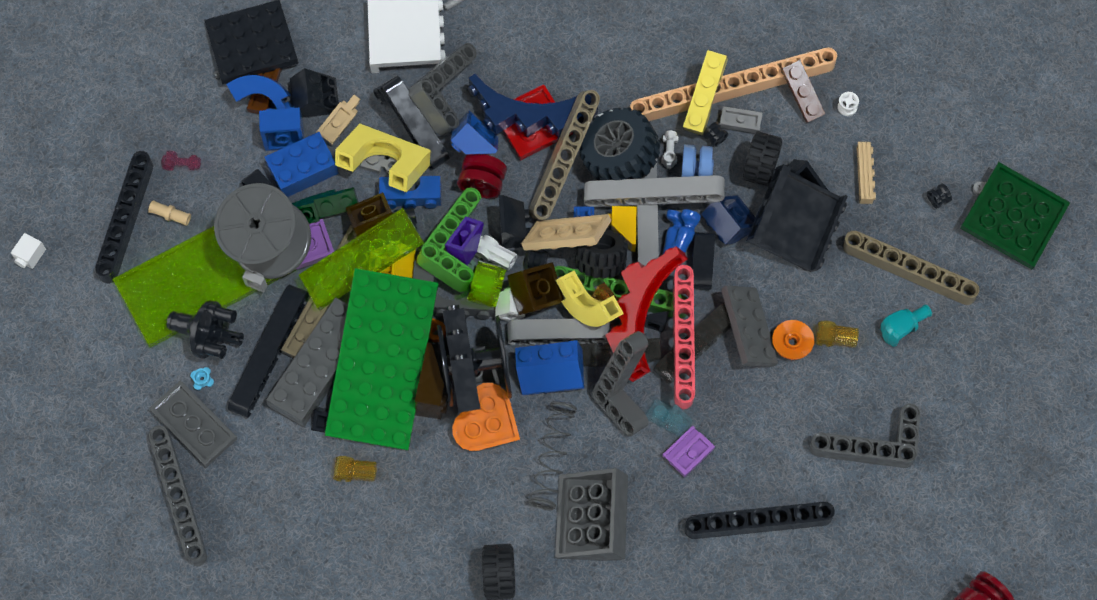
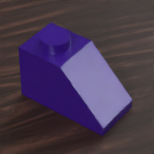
M465 216L446 242V252L468 266L477 253L484 223Z

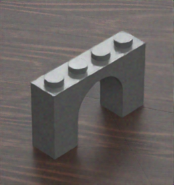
M417 260L414 261L413 278L435 282L436 277L420 267ZM476 263L475 285L471 293L465 298L448 300L437 293L433 314L444 318L443 311H447L448 306L459 305V308H464L465 318L477 316L479 319L486 320L494 317L498 275L497 264Z

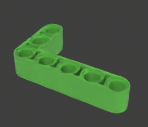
M475 188L464 190L424 243L417 256V263L420 267L458 292H464L468 289L474 278V272L470 267L446 252L445 244L465 216L470 217L475 211L481 199L480 192Z

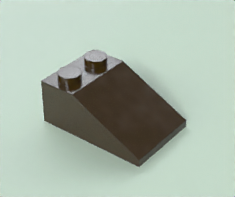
M427 342L415 398L416 416L441 420L442 414L447 413L448 394H445L443 380L432 343Z

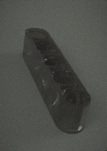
M725 302L719 305L694 328L695 361L703 354V351L706 352L717 341L716 338H721L731 328ZM674 348L653 369L668 384H671L673 382L672 379H674ZM679 354L681 359H689L687 354Z

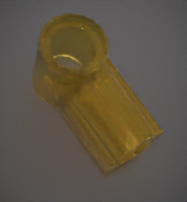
M819 321L817 324L816 344L819 346L825 344L826 347L834 345L856 347L859 328L836 326L832 321Z
M337 456L333 479L340 482L342 480H345V482H351L352 480L375 482L377 462L358 461L348 456Z

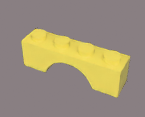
M707 50L683 125L684 130L703 136L710 117L715 93L728 61L726 55Z

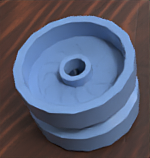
M684 144L681 177L712 176L714 159H712L713 146H702L699 158H696L695 145Z

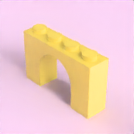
M359 124L335 149V165L353 172L364 159L370 156H390L396 159L397 162L389 170V186L408 192L430 166L431 150Z

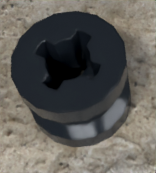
M718 122L712 123L703 133V136L711 141L713 147H717L724 142L729 134L726 130L720 128L721 125Z
M943 183L939 184L935 190L930 189L927 191L928 200L936 209L940 208L943 203L952 201L951 192Z
M531 250L528 268L546 264L548 252Z

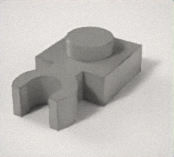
M373 155L364 159L360 167L361 169L378 174L384 169L389 174L391 169L389 166L395 164L397 160L394 158L386 159V155Z

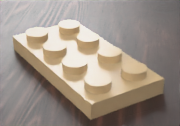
M609 214L536 221L521 244L524 251H538L548 248L557 249L560 247L574 248L583 245L594 246L599 242L609 226L611 218Z

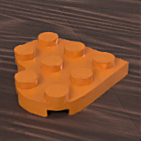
M483 383L477 386L480 409L461 412L455 418L452 426L453 437L456 443L462 449L469 451H479L520 440L510 399L507 397L506 391L500 385L494 383Z

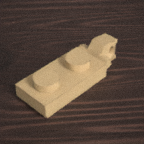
M353 95L348 103L344 100L342 103L340 102L317 130L329 145L332 146L356 117L358 111L355 108L360 103V99L357 96Z

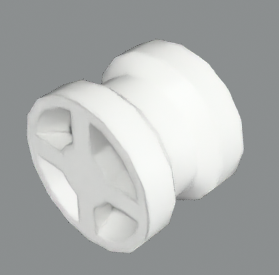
M853 92L843 93L839 98L838 111L844 116L855 114L859 105L858 96Z

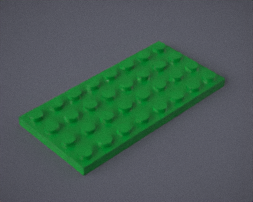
M355 268L325 436L409 450L416 414L415 398L427 342L429 341L439 283Z

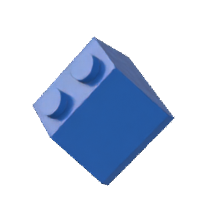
M300 107L270 108L259 111L260 134L265 151L280 150L305 138Z

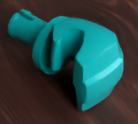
M924 304L913 312L903 309L885 317L880 327L884 341L892 347L897 346L900 339L910 332L918 330L919 322L932 316L930 307Z

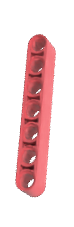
M680 265L676 268L673 278L674 402L680 409H688L693 404L695 397L694 273L690 266ZM684 274L688 279L682 280L678 276ZM686 294L689 298L683 300L678 295ZM684 313L688 315L689 318L684 320L681 319L678 315ZM685 333L689 336V338L685 340L681 339L679 337V334ZM685 353L689 356V359H681L679 354ZM685 373L690 378L688 380H683L679 377V375ZM683 393L687 394L690 397V399L686 401L682 400L679 397V395Z

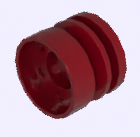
M980 571L975 579L969 583L970 588L965 587L954 599L1015 600L1011 592L998 579L983 571Z

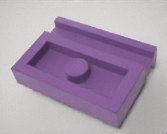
M692 426L663 453L662 457L666 458L685 478L715 449V446Z

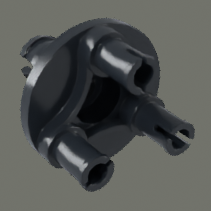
M209 300L205 302L195 315L172 311L167 318L168 329L190 337L191 352L197 358L205 359L211 355L223 359L227 348L225 345L217 344V342H228L241 346L243 341L235 338L244 339L243 333L228 330L227 327L223 326V321L235 322L237 317L236 310L222 308L220 303Z

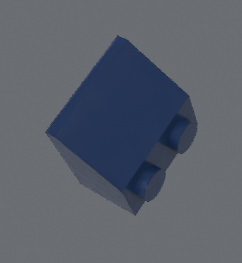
M738 195L726 196L723 201L712 202L702 213L707 225L713 228L717 233L718 239L725 245L736 243L749 235L756 218Z

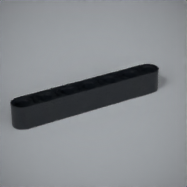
M138 151L132 156L95 266L97 275L104 283H112L118 277L153 171L152 160L145 151ZM141 179L139 182L133 183L135 180ZM130 197H135L133 200L127 201ZM124 215H129L127 218L121 219ZM118 233H123L120 237H115ZM117 251L114 255L109 256L111 252ZM111 269L109 273L103 274L105 270Z
M290 284L284 290L228 403L229 411L247 418L250 417V411L254 409L260 397L259 392L263 391L270 377L268 374L272 373L279 359L277 356L281 355V349L286 342V338L289 337L294 328L295 320H298L305 306L304 302L308 300V291Z
M815 502L697 514L687 518L684 531L691 539L820 527L831 523L835 509L829 502ZM825 510L828 512L829 517L823 518L818 512ZM800 512L805 513L808 519L801 520L797 514ZM783 515L786 518V521L779 522L776 520L775 516ZM761 517L764 519L765 523L761 525L755 523L754 518ZM739 519L744 525L737 527L732 521ZM718 521L722 527L715 529L710 523ZM693 523L698 524L700 530L692 531L689 525Z

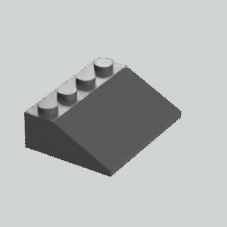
M617 468L559 475L555 558L596 561L625 559L628 475Z

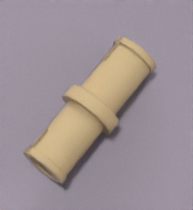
M154 200L150 203L148 209L149 213L164 217L167 221L173 220L185 226H188L191 219L190 213L177 210L172 205H163Z

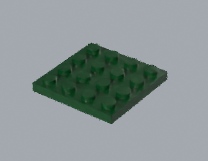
M998 162L960 229L1032 270L1070 202Z

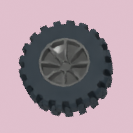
M613 108V111L607 110L603 112V115H597L594 121L590 123L579 148V154L584 165L597 181L641 179V177L647 176L650 173L651 167L654 168L657 161L655 159H658L660 155V141L654 128L641 112L637 110L632 111L631 108H623V110L621 108Z

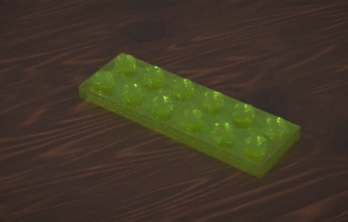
M401 208L300 273L299 277L316 307L321 310L331 304L335 298L338 299L351 291L355 268L381 272L423 245L424 241L406 211Z

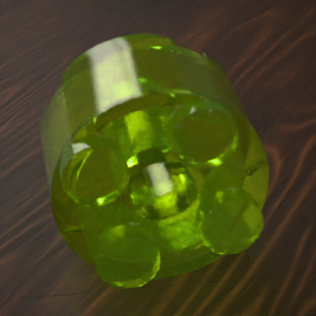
M478 261L467 301L491 308L496 307L506 270L500 266Z

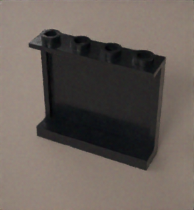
M783 164L775 169L746 241L806 271L814 272L821 269L824 264V254L832 244L831 237L833 232L839 227L840 222L838 220L846 209L848 196H838L790 172L791 167Z

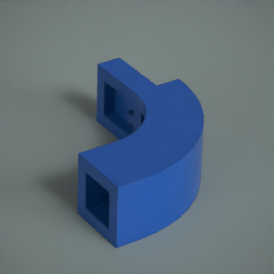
M247 75L226 84L236 102L259 93L269 97L277 109L292 107L288 101H284V99L291 96L289 92L272 78L261 75Z

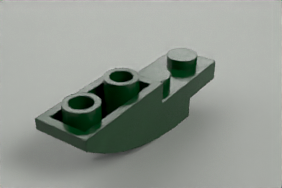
M352 187L340 191L335 189L293 202L292 205L296 206L305 215L310 224L320 221V218L347 212L346 207L359 201L355 188Z

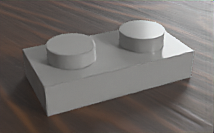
M723 106L720 128L756 133L760 131L762 112Z

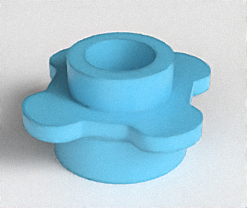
M200 368L191 373L190 377L194 381V389L201 390L202 387H211L214 384L209 368Z

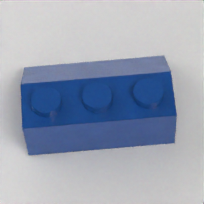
M469 110L459 120L458 127L452 130L451 141L453 143L451 145L458 152L463 151L465 154H491L498 151L499 137Z
M578 341L515 348L516 370L522 395L584 389L583 349Z

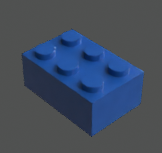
M320 132L264 157L279 190L287 197L339 174L335 160Z

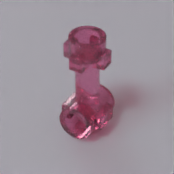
M166 151L162 157V167L168 171L174 170L175 165L189 166V170L200 169L201 158L197 157V155H191L189 158L177 157L178 154L176 152Z

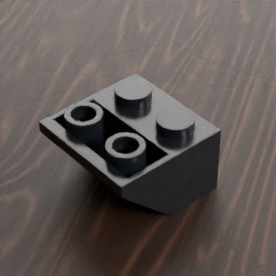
M304 68L290 78L293 107H300L302 116L330 115L339 104L335 77Z

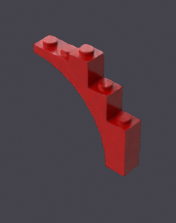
M678 247L666 250L662 256L650 260L646 266L636 262L628 265L621 272L630 293L622 295L617 301L624 313L619 316L622 325L613 327L611 332L605 335L613 353L619 342L636 331L644 334L647 312L655 293L673 270L688 260L685 252ZM645 352L629 378L632 382L651 372Z

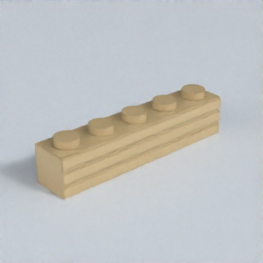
M858 142L857 144L860 204H872L873 200L876 199V193L873 192L875 181H873L874 169H872V166L874 165V158H871V154H873L871 142Z

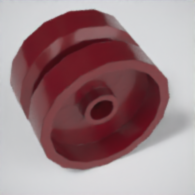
M467 154L462 163V172L459 174L457 185L463 192L467 188L477 189L481 194V198L484 199L498 198L503 187L502 181L505 179L507 166L498 158L487 154Z

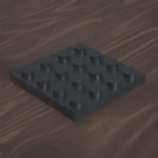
M280 0L204 20L222 85L242 76L263 74L278 68L281 69L299 64Z

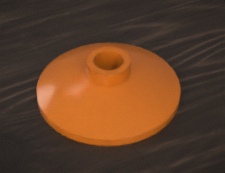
M787 320L775 328L772 343L776 352L782 357L798 360L806 357L811 352L814 346V335L805 323L798 320ZM791 339L795 340V341H796V344H795V345L789 344V340H791Z

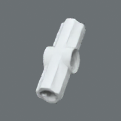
M488 235L481 236L475 256L479 259L483 258L484 262L490 261L509 271L515 264L517 254L500 246L494 238Z

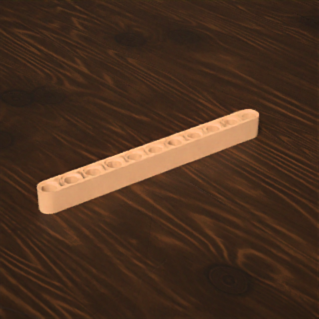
M823 48L724 75L718 85V92L715 93L712 104L787 84L781 69L798 60H801L808 77L830 72L835 67L837 53L832 48ZM697 83L636 99L631 103L630 108L632 111H642L641 114L645 115L648 121L688 111ZM674 100H679L680 103H675V102H673V101H674ZM659 105L661 108H655L654 106Z

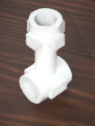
M669 130L663 135V142H666V152L662 155V164L664 167L671 169L677 164L674 143H678V136L675 131Z

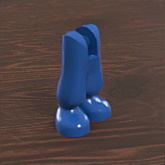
M684 209L682 213L676 210H668L666 217L674 226L667 229L662 255L666 250L678 247L686 253L695 235L694 230L700 222L701 215L688 209Z

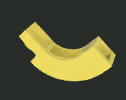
M575 271L556 280L566 298L561 302L568 312L581 323L599 327L624 314L614 295L604 301L591 297Z

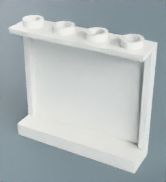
M368 0L371 73H379V67L438 64L445 58V50H441V45H445L444 33H440V28L444 27L443 16H440L439 12L443 10V0Z

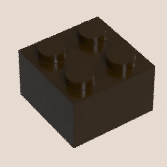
M553 262L507 275L518 315L560 304L564 300L562 291L556 282L558 277Z

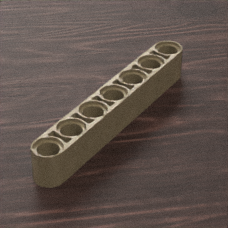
M594 90L582 91L575 100L530 204L529 215L533 219L545 220L549 218L598 107L600 96ZM587 94L590 95L592 99L590 105H588L585 102V96ZM578 113H581L584 117L582 123H579L577 120ZM571 131H573L576 135V138L573 142L569 139V133ZM562 150H565L568 154L566 160L561 158ZM555 168L560 172L557 179L553 177V170ZM546 187H550L552 191L549 198L544 193ZM539 205H541L544 209V212L541 216H539L536 212L537 207Z
M850 231L845 236L843 243L845 253L964 305H971L979 294L977 283L858 231ZM849 241H854L858 245H851ZM868 249H873L876 253L872 254L868 252ZM891 257L895 259V262H890L887 258ZM906 266H912L915 270H909ZM925 274H931L934 278L929 279ZM945 282L951 283L953 287L946 286ZM964 291H970L972 295H966Z

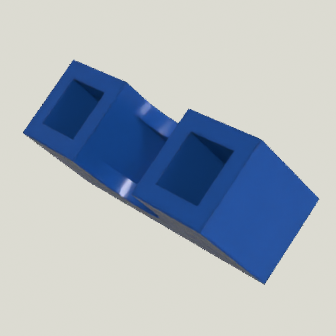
M421 176L418 188L408 192L389 186V177H379V194L384 193L390 209L413 206V208L417 206H425L430 209L441 206V177Z

